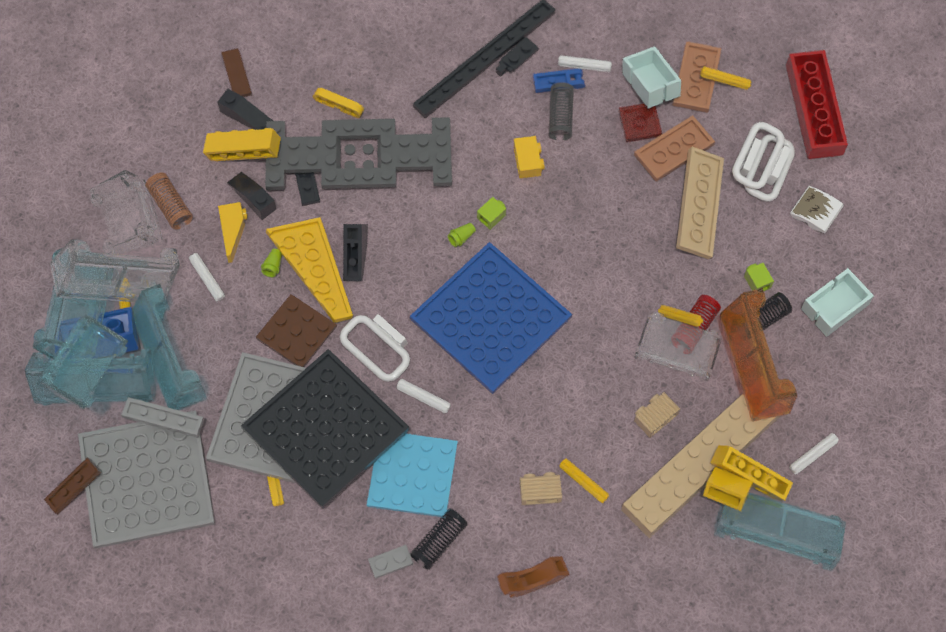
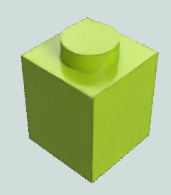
M494 197L477 210V219L489 230L506 216L504 203L500 200L497 201Z
M764 263L752 264L746 269L744 278L754 295L772 288L774 280Z

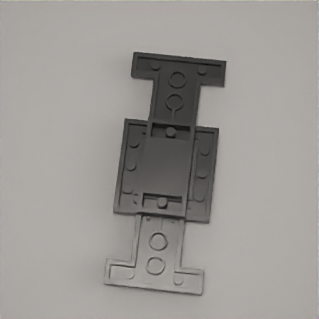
M450 117L432 118V134L395 135V119L322 120V136L285 137V121H266V128L274 129L281 137L278 156L276 158H266V190H285V173L321 172L322 189L396 187V171L433 170V186H452ZM340 139H377V168H374V163L371 160L364 161L363 168H356L355 163L351 160L345 162V168H341ZM352 144L346 145L344 148L345 154L353 155L356 151L355 146ZM371 144L363 146V153L365 155H371L374 152V147Z

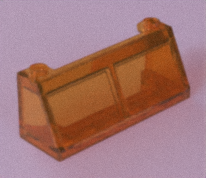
M763 288L743 292L719 316L752 422L790 414L798 396L795 386L790 380H779L759 319V310L766 302Z

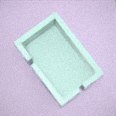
M655 46L623 58L622 74L632 84L633 89L648 108L663 103V99L669 101L680 96L681 79Z
M847 268L835 277L834 281L831 280L804 301L801 310L812 322L816 320L815 325L827 337L866 308L874 295Z

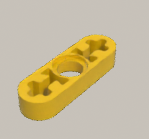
M317 88L313 95L315 101L332 108L341 109V112L356 118H360L364 111L361 104L324 88Z

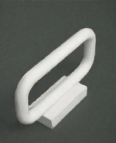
M758 122L751 127L732 170L734 178L739 183L752 189H760L766 183L770 185L775 183L791 151V148L783 147L785 141L783 133L764 122ZM763 129L775 135L777 143L760 180L754 182L742 176L740 168L757 131Z
M768 134L762 140L757 138L753 140L740 168L742 176L753 180L768 142L773 141L777 143L775 135ZM786 139L783 146L791 148V151L772 192L765 194L757 189L745 186L746 191L750 195L763 201H772L777 198L795 154L794 146L790 141Z
M379 314L374 317L373 321L367 316H355L342 329L340 333L342 345L381 380L387 382L394 381L409 366L410 357L404 349L408 344L406 338ZM364 323L402 357V363L391 374L384 373L348 340L349 332L357 324Z

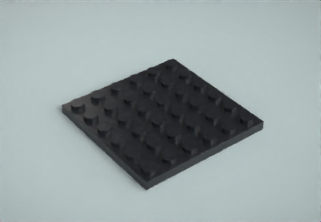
M329 349L241 425V428L322 509L410 430V427Z

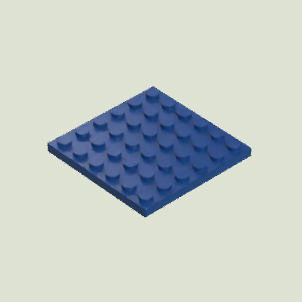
M490 242L410 315L412 322L492 394L572 318V313Z

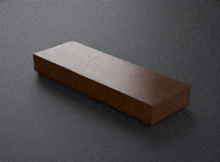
M239 48L221 52L232 91L243 97L251 96L252 92Z
M87 457L44 499L55 514H59L101 474V471Z

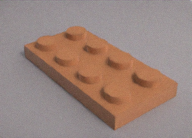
M686 41L679 73L681 94L679 97L674 98L673 106L709 112L715 80L701 77L700 73L704 66L717 70L721 48Z
M692 115L636 150L634 156L657 182L687 163L688 149L695 147L706 151L714 146L715 141Z

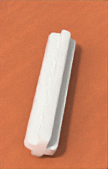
M559 56V66L610 72L611 70L610 61Z
M197 253L189 257L190 262L216 301L225 297L223 291Z
M404 379L399 380L397 384L398 390L443 413L449 411V402Z
M834 433L828 435L793 462L789 467L795 475L837 444L839 441L838 437Z

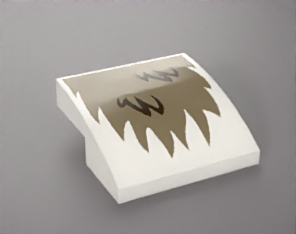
M808 186L790 214L793 218L808 223L810 228L826 233L844 205L831 195Z

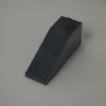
M228 88L217 102L219 111L222 114L250 129H265L266 121H273L243 96Z
M242 171L227 182L261 220L276 210L275 200L263 187Z
M343 224V281H363L368 224Z

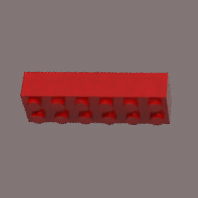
M825 50L789 54L786 68L807 159L844 155L848 143Z

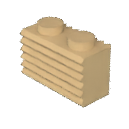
M665 392L660 396L656 394L649 401L650 404L647 407L642 406L635 412L634 422L649 438L674 419L680 412V408Z
M548 472L544 473L543 476L525 474L520 478L521 505L561 503L560 475Z

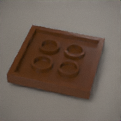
M290 294L258 333L256 339L292 364L305 367L335 330L337 324Z

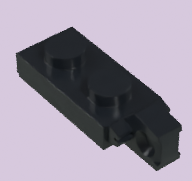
M525 37L499 61L500 65L496 68V74L501 77L507 71L509 73L515 72L539 50V47Z

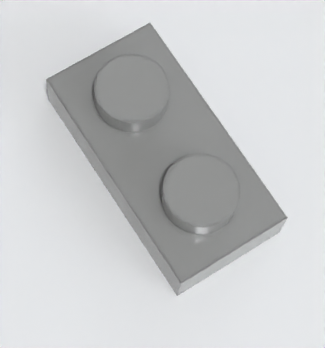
M406 545L368 559L375 579L413 565Z

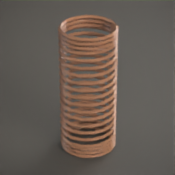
M160 172L152 175L146 181L145 186L166 220H168L171 228L180 229L181 227L177 224L178 222L175 221L185 215L187 216L182 220H185L184 222L188 225L192 221L193 215L188 210L177 190H175L166 173Z

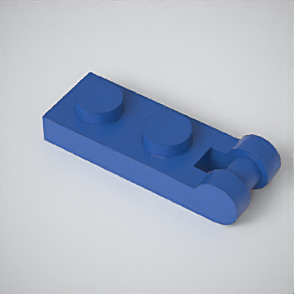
M582 69L533 74L535 93L549 92L551 86L559 82L569 83L575 89L585 88V82L582 80Z

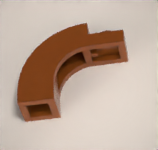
M558 556L549 557L543 562L522 571L501 573L497 576L503 594L510 595V598L552 585L570 574L563 557Z

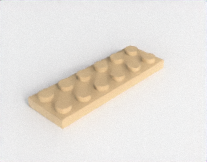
M695 147L688 149L676 248L710 259L713 257L724 158Z

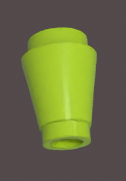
M468 223L450 230L447 238L452 246H462L476 232V229L472 223Z
M273 248L261 265V272L267 277H275L279 273L282 257L279 249Z

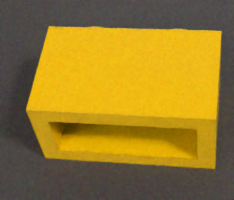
M536 136L515 138L513 147L519 179L541 176V172L544 169L543 158L540 159L541 144L540 142L537 143Z
M715 467L707 481L703 496L741 511L749 496L753 482Z

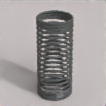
M565 82L553 84L550 90L549 137L553 140H557L555 139L557 138L556 133H554L557 132L556 130H564L563 132L567 133L563 134L564 136L562 137L564 138L562 140H568L572 137L574 88ZM565 89V90H569V91H571V92H568V91H556V90ZM564 109V110H568V111H556V110Z

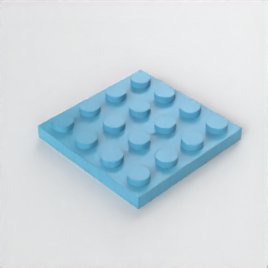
M412 434L403 435L374 462L367 507L442 517L448 508L458 441Z

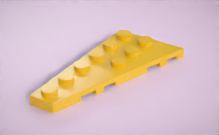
M321 217L266 229V234L331 320L336 323L352 319L353 314Z

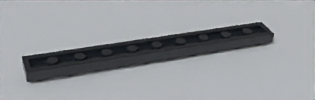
M540 0L413 103V107L424 118H427L554 15L556 9L546 0Z

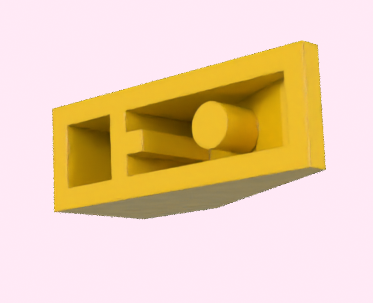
M240 202L218 206L228 263L233 262L245 228L244 220L248 219L246 208L242 209Z

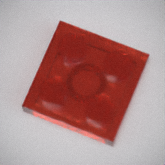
M644 103L619 107L618 112L626 142L657 138L662 135L656 106L648 108Z

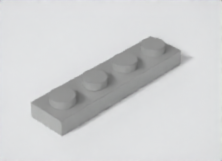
M128 397L122 412L123 418L197 438L204 422L202 416Z

